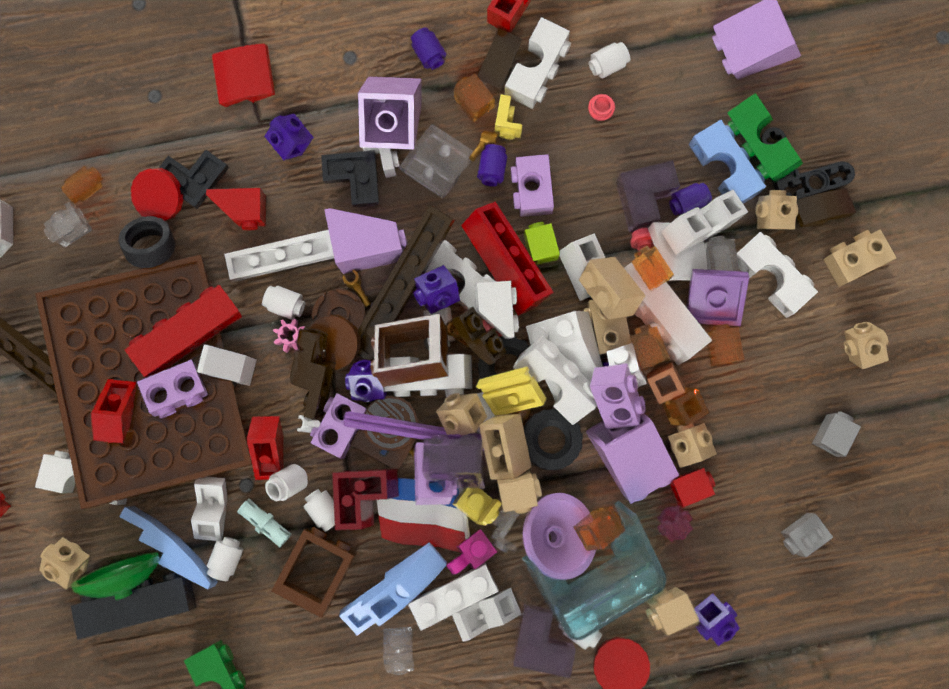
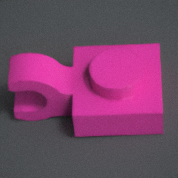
M479 529L457 546L461 554L448 563L446 567L452 575L459 573L468 564L474 570L496 554L497 551L482 530Z

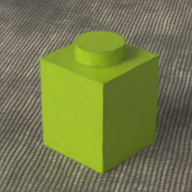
M537 222L529 225V229L525 230L524 238L528 253L535 264L540 265L558 260L560 253L552 223L545 225L544 222Z

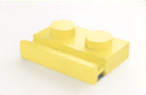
M528 366L479 379L476 387L482 390V396L495 416L544 405L546 397L535 378L531 377L528 373Z

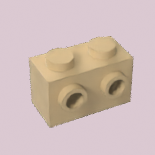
M881 229L872 234L869 230H866L853 237L854 243L847 246L845 242H842L829 249L831 254L823 260L838 287L896 259Z
M616 257L589 260L579 278L587 293L608 319L633 316L646 296Z
M589 300L587 308L583 309V311L589 312L600 357L607 356L606 351L630 344L631 339L626 317L608 319L595 301Z
M520 414L496 415L479 425L490 479H515L531 468Z
M528 469L515 479H497L504 512L515 510V513H526L531 511L532 507L538 506L537 497L542 495L536 473L531 474Z
M677 587L669 591L666 588L657 590L651 594L652 598L646 601L649 609L645 610V613L651 625L655 626L657 631H663L667 636L699 621L687 593Z

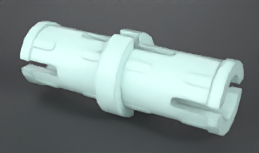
M250 498L237 511L238 514L256 527L255 531L258 533L262 532L279 548L285 544L292 534L273 519L274 516L271 513L267 514Z

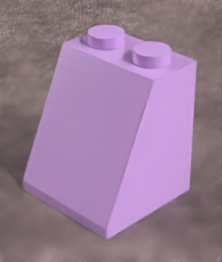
M763 0L713 26L716 35L712 36L718 51L723 49L726 56L722 60L728 75L733 73L737 80L801 56L777 0Z
M367 78L358 92L360 147L415 148L421 111V79Z
M331 208L324 209L335 263L343 274L353 272L352 270L360 271L397 263L407 245V239L404 229L399 230L396 222Z
M641 413L639 426L606 429L604 421L586 430L588 437L619 490L631 504L645 499L649 493L659 487L667 486L671 483V480L679 476L653 421L644 413Z

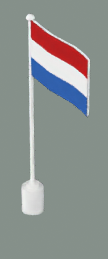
M444 308L433 314H430L428 310L424 311V316L441 315L448 329V347H450V342L455 341L453 323L451 321V308ZM457 445L452 446L453 451H455L458 487L457 494L452 495L450 504L416 505L415 479L398 478L399 496L387 500H377L382 538L403 545L425 546L430 542L433 547L460 552L457 546L470 537L468 516L453 505V502L464 489ZM432 482L429 484V488L433 492L439 493L443 491L440 483Z

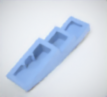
M124 507L120 518L144 530L139 541L163 553L158 564L206 589L216 586L218 581L207 575V566L179 536L160 521L137 507Z

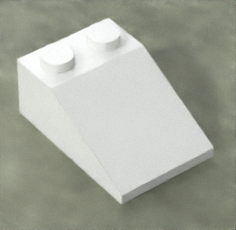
M573 311L526 326L530 345L543 335L548 341L553 342L569 361L574 362L579 371L588 380H592L594 368L602 367L589 312ZM546 380L556 401L562 389L556 382Z

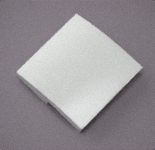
M653 222L650 225L648 231L656 249L651 259L659 280H691L692 269L708 270L704 241L676 255L661 233L670 223Z

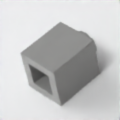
M843 412L828 414L812 444L836 457H844L850 450L861 426L853 423L854 418Z

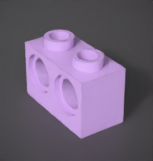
M192 360L137 382L151 415L155 417L159 415L160 418L170 416L176 412L175 408L185 404L187 407L194 406L203 401L202 397L208 395L200 373L197 372L198 368ZM187 379H193L195 383L193 389L189 392H182V383ZM160 390H166V400L162 403H155V394Z
M628 364L594 368L590 388L606 429L639 426L641 413H645V401L643 396L638 394L637 379L635 375H631Z
M336 394L334 398L330 397L323 410L326 414L322 422H320V426L313 427L310 436L313 437L311 444L344 459L359 429L345 427L343 424L344 420H340L338 417V410L340 407L348 405L351 408V412L365 414L367 408ZM329 430H335L338 433V440L333 445H328L325 441V435Z
M417 442L415 444L416 505L450 504L452 495L457 494L456 478H451V468H455V451H450V442ZM436 455L440 457L442 463L434 465L429 462L428 457ZM438 482L442 485L443 491L439 493L433 492L429 488V484Z

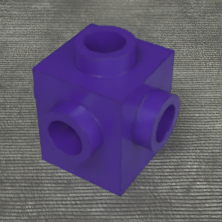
M295 114L275 117L270 122V128L264 136L283 160L302 155L314 138Z
M444 265L414 278L417 289L414 291L415 299L419 306L424 305L430 314L460 301L457 282Z
M369 360L353 363L350 372L345 376V386L347 390H350L352 400L371 402L375 399H385L387 392L384 391V387L377 377H373L370 366L371 361Z
M713 593L694 608L699 619L696 629L706 641L711 638L717 646H720L723 642L732 639L740 629L734 619L738 616L737 613L727 602L722 604Z

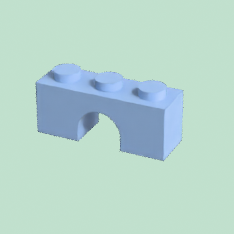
M719 120L693 136L689 146L702 166L711 161L718 160L724 162L729 167L730 177L722 182L718 190L722 195L734 190L741 202L745 203L758 195L766 187L764 177L759 170L753 168L749 162L748 153L744 148L739 147L735 141L732 129L728 125H724L722 120Z

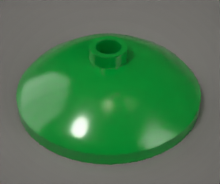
M156 552L146 553L100 568L74 581L71 584L72 590L79 595L93 598L114 596L115 600L125 598L133 594L132 589L144 582L157 567L160 560L159 554Z

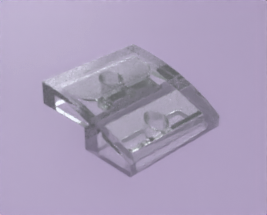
M431 124L417 141L415 148L411 149L404 159L399 170L443 199L458 182L461 173L472 162L469 156L473 151Z

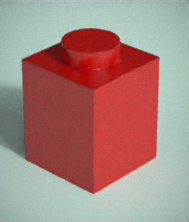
M697 468L671 480L670 483L679 507H686L715 495L713 490L716 487L715 481L709 471L706 472L704 468Z

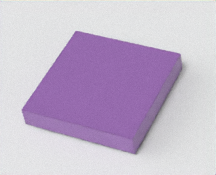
M692 269L686 308L699 324L741 326L749 282L748 272Z

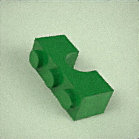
M756 93L727 112L732 119L728 122V125L736 136L741 133L745 138L746 142L742 146L750 157L757 156L761 162L757 168L765 180L771 177L776 183L803 165L802 160L786 137L775 144L769 145L761 142L760 134L762 129L774 120Z
M222 640L183 660L195 686L207 681H214L220 684L223 689H245V678L240 670L236 671L232 662L234 659L233 653L227 644L224 645Z

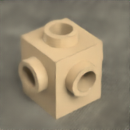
M770 190L768 196H759L755 209L757 229H795V221L798 215L797 196H786V191Z
M862 322L856 324L854 328L844 331L846 339L844 350L852 363L861 369H865L889 361L886 347L888 345V337L884 330L872 323Z
M459 393L451 394L445 398L444 403L436 411L447 435L460 434L463 436L475 433L479 425L487 418L477 393L460 395Z
M692 421L676 427L678 432L668 436L671 450L675 454L680 468L717 455L712 443V436L707 430L705 423L694 426Z
M62 537L55 545L50 544L44 549L41 554L42 561L39 571L42 572L47 580L55 581L67 590L86 571L90 556L82 551L78 544L69 542Z

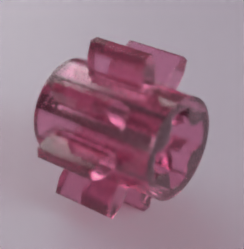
M680 505L666 507L660 516H657L661 523L657 529L662 536L666 535L670 542H673L674 539L684 540L689 532L693 530L689 523L693 520L688 510L683 511Z

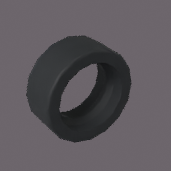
M154 216L140 217L132 220L124 226L118 239L126 260L133 266L140 268H152L161 265L171 257L176 245L168 223ZM149 235L162 236L160 241L152 247L146 249L133 248L135 243L143 237Z

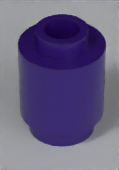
M428 28L416 31L410 38L412 42L411 47L423 67L434 70L442 66L447 53L434 32Z
M488 144L485 146V150L481 152L477 178L482 181L483 185L494 187L504 181L508 156L505 154L506 149L500 145Z
M694 183L672 193V200L669 201V206L674 215L680 216L696 207L702 209L712 202V196L705 183Z

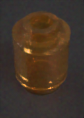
M84 165L64 180L65 184L61 186V189L76 204L79 201H85L103 187L101 181L104 178L94 166L89 169Z

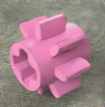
M293 319L291 324L281 320L282 326L279 329H273L278 334V339L274 341V344H284L283 351L286 353L289 352L290 347L295 350L300 349L296 341L299 329H304V326L297 328L298 321L296 319ZM290 330L295 333L293 341L286 339L288 337L287 332Z

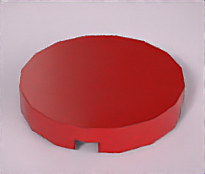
M150 168L140 172L133 180L131 186V200L136 211L142 217L154 216L164 221L174 218L179 213L183 204V194L180 192L179 187L181 185L177 178L163 168Z
M615 637L606 640L597 649L593 662V671L597 682L603 689H642L650 676V662L647 653L637 642L629 638Z

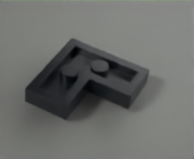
M205 149L190 170L169 155L159 168L171 172L177 178L181 185L179 189L181 194H183V200L198 209L207 198L206 189H213L229 169V166Z
M375 150L321 155L324 184L350 182L353 207L380 205Z

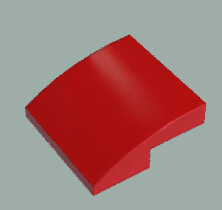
M265 43L236 47L212 54L219 105L227 107L245 100L256 102L275 95L268 45Z

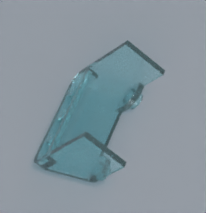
M620 501L614 503L625 527L616 532L611 539V548L615 557L569 585L566 579L557 580L545 575L543 576L527 555L522 558L542 597L564 632L573 640L585 639L657 595L666 585V575L637 515Z

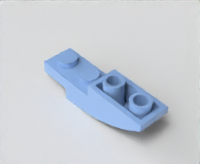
M429 542L387 571L384 580L342 608L339 616L356 635L374 623L378 626L382 625L409 604L437 577L447 565L446 560Z

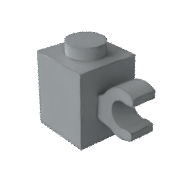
M806 513L781 532L785 538L783 543L793 555L797 554L802 557H808L833 538L819 517L813 513Z

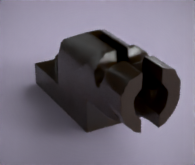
M304 327V329H299L296 343L302 348L294 350L290 383L309 390L303 402L305 407L304 417L315 420L325 414L323 410L328 401L336 363L322 359L326 357L328 334L316 328Z

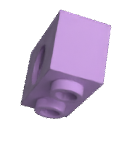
M549 155L516 157L515 166L511 167L512 183H517L518 192L513 193L514 208L520 209V217L552 214L554 204ZM529 181L537 183L539 188L535 191H529L524 185Z

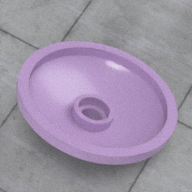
M554 493L543 496L537 500L538 506L532 507V510L527 513L524 521L523 542L526 553L534 567L549 578L565 580L577 577L589 567L596 552L597 532L594 520L586 506L571 495Z

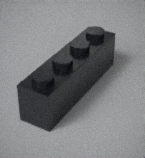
M177 573L162 576L163 582L153 584L152 579L145 580L136 586L135 589H132L133 594L122 599L115 600L114 596L104 598L80 597L81 603L71 605L77 640L188 612L197 608L191 580L183 576L181 577Z

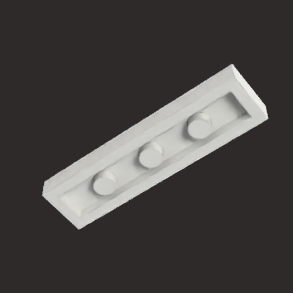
M329 230L225 254L229 278L232 282L334 258Z

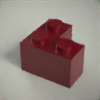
M397 468L347 470L332 473L335 530H358L373 526V500H387L399 496Z

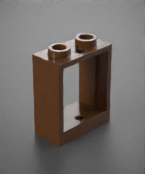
M440 314L375 325V337L371 338L374 360L371 361L370 366L373 377H377L383 387L449 377L448 329ZM429 338V360L390 367L391 344Z
M313 526L312 530L309 528L303 530L271 592L322 618L326 615L357 553L351 551L352 545L340 539L336 543L327 538V532ZM308 540L344 559L323 600L287 581Z

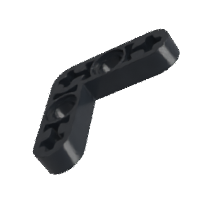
M773 127L767 129L760 137L762 143L770 145L773 144L767 143L770 136L779 142L786 135L781 129ZM842 161L799 174L797 168L776 183L772 178L771 181L775 190H785L788 185L790 188H795L802 184V188L792 195L791 193H786V196H797V200L847 186L855 177V169L848 162ZM838 171L840 173L845 172V178L842 179L841 177H837L832 179L831 181L829 180V177L833 176ZM811 176L821 179L822 187L820 189H813L810 186L809 178Z

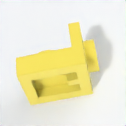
M501 94L495 133L507 140H513L515 137L520 138L523 125L511 123L515 106H510L511 96Z
M468 482L453 502V505L477 525L486 526L494 522L500 513L498 509L502 503L498 499H492L473 482Z

